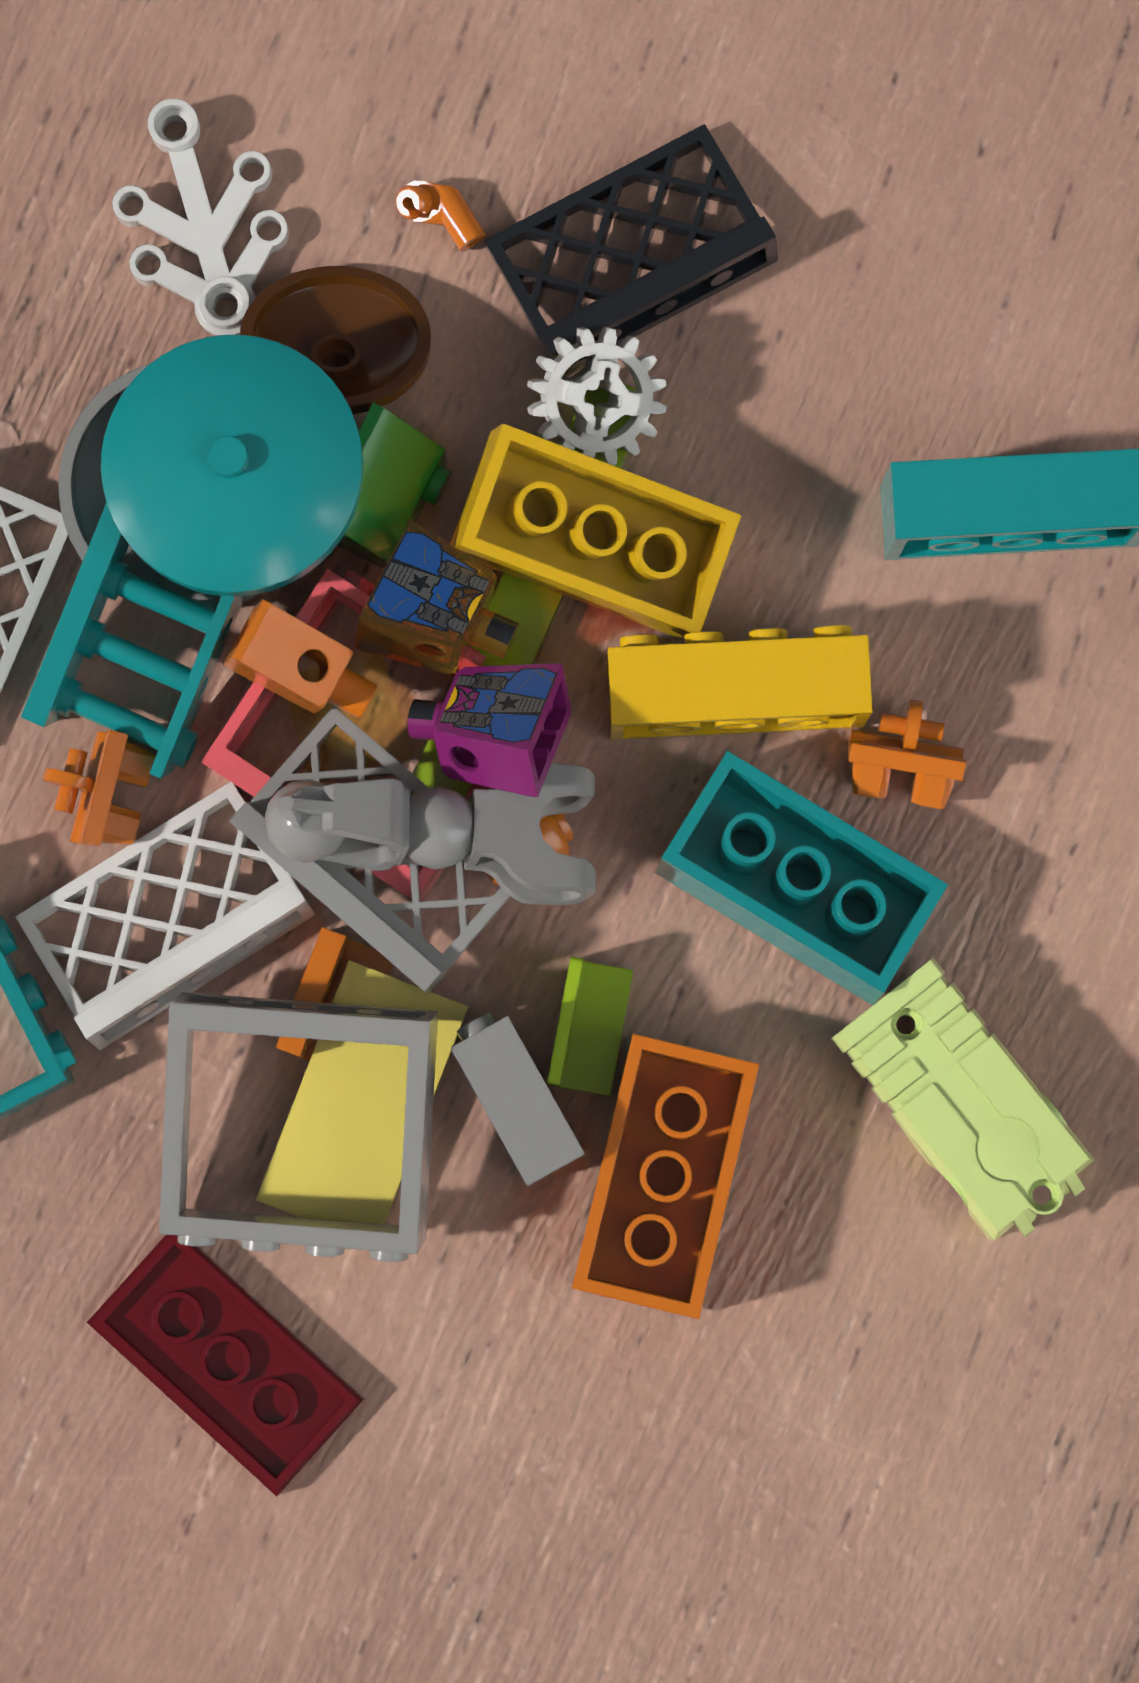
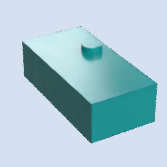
M1139 449L891 462L880 485L885 560L1136 547L1139 544Z
M729 751L725 753L661 857L654 872L871 1005L886 991L949 885Z

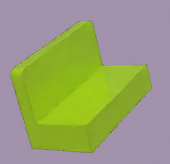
M571 956L547 1085L610 1097L634 970L583 961L584 958Z

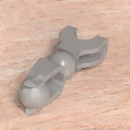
M551 763L538 797H530L498 789H474L471 797L467 800L459 792L441 786L421 790L410 797L409 787H403L402 781L396 779L334 783L330 785L306 779L292 782L281 788L267 805L265 814L267 841L273 844L285 857L302 863L324 860L382 871L389 870L394 865H401L406 855L415 864L436 870L453 866L464 859V870L487 873L496 880L505 893L520 903L538 905L579 904L596 893V873L593 865L587 859L555 852L544 841L539 825L540 820L545 816L576 813L585 808L595 795V776L585 767Z

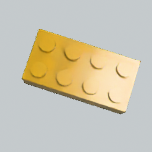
M503 423L489 433L448 552L684 640L685 634L701 632L742 515Z
M833 625L814 628V637L788 639V630L779 628L753 630L749 632V640L723 642L722 632L689 633L684 635V644L659 645L657 635L621 637L620 647H608L606 666L610 740L863 728L873 713L868 635L853 636L852 626Z

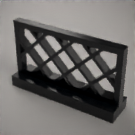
M705 124L484 240L488 252L543 346L546 357L552 360L559 355L553 340L561 337L573 346L577 344V328H588L594 337V341H598L603 327L615 329L617 336L616 345L618 346L628 335L635 337L778 261L775 233L766 218L759 216ZM701 147L711 164L705 185L672 177L677 159ZM664 167L662 174L655 172L656 170ZM717 177H719L726 190L714 187ZM636 181L657 186L658 189L650 214L617 206L622 188ZM668 189L701 197L692 224L659 216ZM609 196L607 203L600 201L603 198ZM710 200L736 206L745 221L724 233L702 227ZM581 210L602 215L595 242L592 243L562 235L567 218ZM613 218L645 226L637 254L604 246ZM554 225L552 232L545 231V229ZM655 229L688 237L683 255L670 262L647 257ZM526 239L547 244L539 272L513 266L505 250ZM697 240L706 242L695 248ZM557 248L590 255L581 283L549 275ZM600 258L633 266L627 284L615 291L591 286ZM642 269L651 271L640 277ZM523 282L534 284L531 296ZM544 288L577 295L572 313L547 326L538 310ZM587 298L596 300L585 306ZM589 356L573 363L564 374L585 364L586 358Z

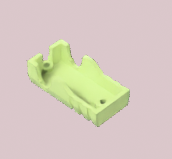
M931 958L831 1039L842 1053L846 1052L853 1060L851 1064L862 1078L866 1077L873 1085L871 1089L883 1104L887 1103L892 1109L891 1115L926 1162L939 1171L956 1190L964 1204L968 1207L970 1217L989 1240L995 1241L1012 1226L1016 1225L1024 1237H1026L1035 1230L1031 1223L1036 1219L1037 1214H1051L1061 1206L1064 1198L1063 1195L1072 1192L1076 1197L1085 1190L1077 1174L1095 1161V1159L1068 1127L1056 1107L1040 1092L994 1033L990 1034L984 1027V1020L974 1008L970 1009L963 1001L965 999L964 995L954 983L950 984L943 976L944 970L934 958ZM909 1016L913 1020L914 1029L911 1033L902 1034L898 1031L896 1023L899 1017ZM1038 1186H1045L1050 1191V1200L1044 1205L1037 1204L1033 1199V1191Z

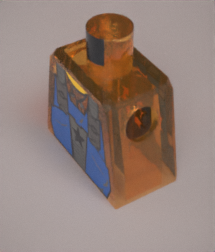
M409 521L360 615L354 648L449 675L458 671L470 645H474L504 659L512 646L520 623L488 610L497 581V576L491 569L421 525Z

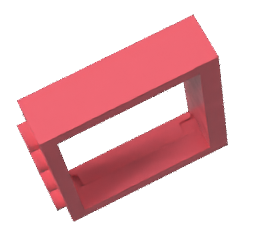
M327 569L295 618L321 632L338 604L341 603L371 622L375 613L367 604L376 586L350 569L347 570L343 578ZM388 620L457 653L411 622L403 621V623ZM454 637L453 643L460 647L461 651L457 653L459 655L455 662L447 655L402 642L454 677L457 671L464 667L482 666L487 659L480 652ZM305 656L299 658L298 666ZM255 682L252 683L201 761V763L253 797L270 780L271 776L240 757V755L279 696ZM473 784L464 798L469 800L474 789L489 790L494 788ZM408 865L393 866L389 870H373V875L412 900L410 867ZM421 865L419 866L421 902L424 901L444 868L433 870Z

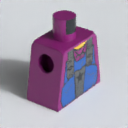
M550 663L464 667L457 671L444 702L413 700L408 713L409 735L411 738L435 740L442 772L450 779L520 795L538 797L572 714L563 665Z

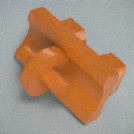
M909 699L905 716L882 713L879 723V731L899 734L902 737L851 729L848 742V761L852 762L853 793L872 798H886L891 769L915 773L911 802L919 806L944 809L953 789L954 780L963 781L966 760L963 759L964 748L918 740V738L942 742L945 723L921 719L923 701Z
M107 730V732L97 731L85 776H82L88 752L69 748L64 771L52 768L45 769L43 781L60 787L54 810L73 814L78 791L81 792L69 842L83 846H101V843H134L140 822V812L111 804L116 782L119 781L141 788L147 787L151 778L149 772L156 757L155 754L135 744L127 743L128 734L114 730Z

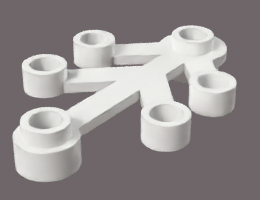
M166 99L159 102L151 110L148 117V130L154 144L163 152L169 153L188 220L151 201L142 188L134 185L120 188L113 197L112 207L117 219L123 225L131 228L144 226L198 255L205 280L169 263L164 252L159 247L151 244L139 246L132 252L129 259V267L134 278L140 284L150 287L161 285L194 303L196 317L200 325L208 333L214 336L240 335L244 315L256 298L252 290L254 282L271 252L282 249L289 239L287 222L279 212L274 210H264L255 215L250 224L252 238L230 273L223 248L254 193L262 192L270 185L272 180L271 166L268 159L260 152L247 151L239 155L233 165L234 176L212 213L193 148L200 136V123L196 112L183 100ZM175 121L184 123L187 126V131L182 138L172 140L164 135L165 128L170 123ZM258 163L264 168L262 177L253 182L243 179L241 176L243 168L247 164ZM130 197L140 198L144 203L141 212L134 216H128L121 212L123 202ZM266 222H275L281 226V232L276 239L267 241L259 237V228ZM154 256L160 260V267L156 273L145 275L138 271L139 262L144 257ZM223 298H232L238 303L237 311L230 317H221L215 312L216 304Z

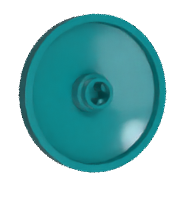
M218 335L193 340L168 351L150 363L133 379L115 405L106 428L101 452V475L106 502L120 533L134 552L147 565L170 581L194 591L218 596H247L272 591L292 583L318 566L333 551L349 528L357 510L363 484L364 459L358 427L348 403L332 379L314 362L294 349L272 340L248 335Z

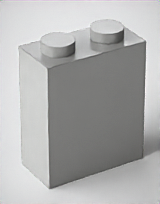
M491 1012L456 1031L462 1042L451 1047V1050L527 1186L585 1155L508 1016L496 1022Z

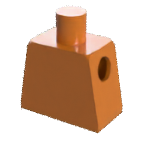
M264 599L251 611L223 663V666L313 713L322 710L326 703L329 702L359 719L378 686L374 682L346 668L352 657V650ZM301 656H306L317 662L320 672L316 682H311L299 674L298 660Z

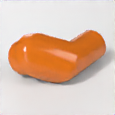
M414 181L401 188L397 194L396 207L402 217L415 222L444 226L461 252L474 247L486 237V233L460 191L451 185Z

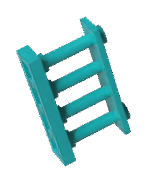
M106 502L21 718L46 727L58 721L61 715L69 717L71 713H74L110 730L128 734L129 738L158 750L149 774L161 779L173 772L176 765L185 768L193 754L199 733L192 731L191 728L245 596H221L218 606L214 610L130 573V565L123 563L129 544L120 533ZM118 596H121L205 633V638L192 669L105 631L106 624L100 622L99 619L107 599L115 601ZM96 654L182 692L169 726L162 725L83 690V683L76 680V676L84 657L92 659Z

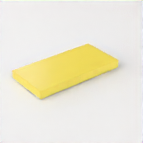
M349 960L332 1003L438 1011L434 1081L435 1096L452 1053L451 1047L455 1045L458 1037L456 1031L462 1027L469 1006L433 992H424L418 986ZM318 1039L256 1201L302 1218L386 1223L402 1179L409 1046Z

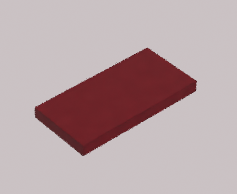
M166 1234L87 1321L97 1333L276 1497L365 1399L199 1246H187L178 1243V1235Z

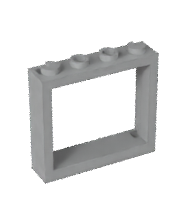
M182 992L169 1002L159 1234L178 1235V1243L187 1246L216 1244V1238L241 1240V1247L243 1249L260 1252L280 1249V1243L305 1245V1252L307 1254L322 1257L343 1255L344 1249L369 1250L370 1258L385 1262L404 1261L408 1259V1254H418L426 1240L438 1011ZM194 1030L409 1046L399 1225L186 1208Z

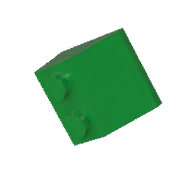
M373 402L359 429L364 459L361 496L351 524L337 546L386 569L405 531L422 533L423 527L415 523L426 502L434 506L438 503L452 472L444 468L447 459L443 447L384 407Z

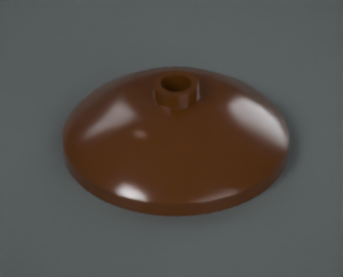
M349 266L310 268L281 278L264 289L254 299L244 315L240 328V335L261 337L278 342L294 349L314 362L332 379L341 391L353 415L368 412L373 402L384 406L406 393L424 372L431 351L430 324L419 301L405 287L391 278L370 270Z

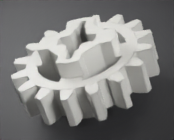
M603 327L598 341H594V337L588 328H577V344L572 346L565 339L557 337L553 341L559 355L554 360L543 356H538L536 359L538 365L546 373L543 380H528L527 387L541 393V401L527 407L528 414L546 418V422L536 432L540 438L548 440L558 435L560 438L556 444L571 450L577 447V452L595 458L596 452H599L605 463L616 465L618 448L622 447L628 453L636 456L640 453L635 437L639 433L655 437L658 433L654 426L648 422L650 413H666L667 406L653 400V392L667 386L666 380L648 375L647 371L658 361L654 355L646 353L638 357L634 356L640 342L635 337L628 335L617 346L615 329ZM589 356L586 358L585 368L569 379L563 378L564 373L573 363ZM618 359L632 374L636 391L628 390L619 378L620 365L617 364ZM600 385V388L609 392V399L607 403H597L594 408L592 404L584 401V395L586 390H597ZM557 402L568 404L576 416L574 422L576 434L563 422L559 414ZM624 415H631L622 428L607 436L609 426Z

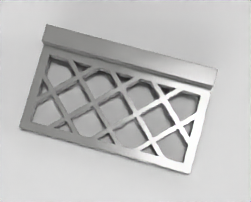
M333 706L249 803L245 802L229 822L424 992L431 993L444 978L446 971L511 896L500 887L492 897L466 898L463 859L456 864L458 899L421 902L418 864H415L409 857H404L401 865L394 866L410 865L412 902L384 904L374 895L373 870L364 869V886L346 871L347 869H361L359 867L324 860L302 863L285 857L273 844L267 841L265 824L267 805L275 793L287 783L306 779L321 782V780L358 778L359 782L367 781V777L395 775L404 783V787H409L410 797L413 795V792L416 794L421 790L429 789ZM338 726L356 742L357 769L321 772L319 746ZM365 750L384 767L366 768ZM311 756L312 772L296 773ZM485 905L468 924L467 906ZM458 907L460 934L442 954L423 938L421 910ZM413 910L414 929L395 912Z

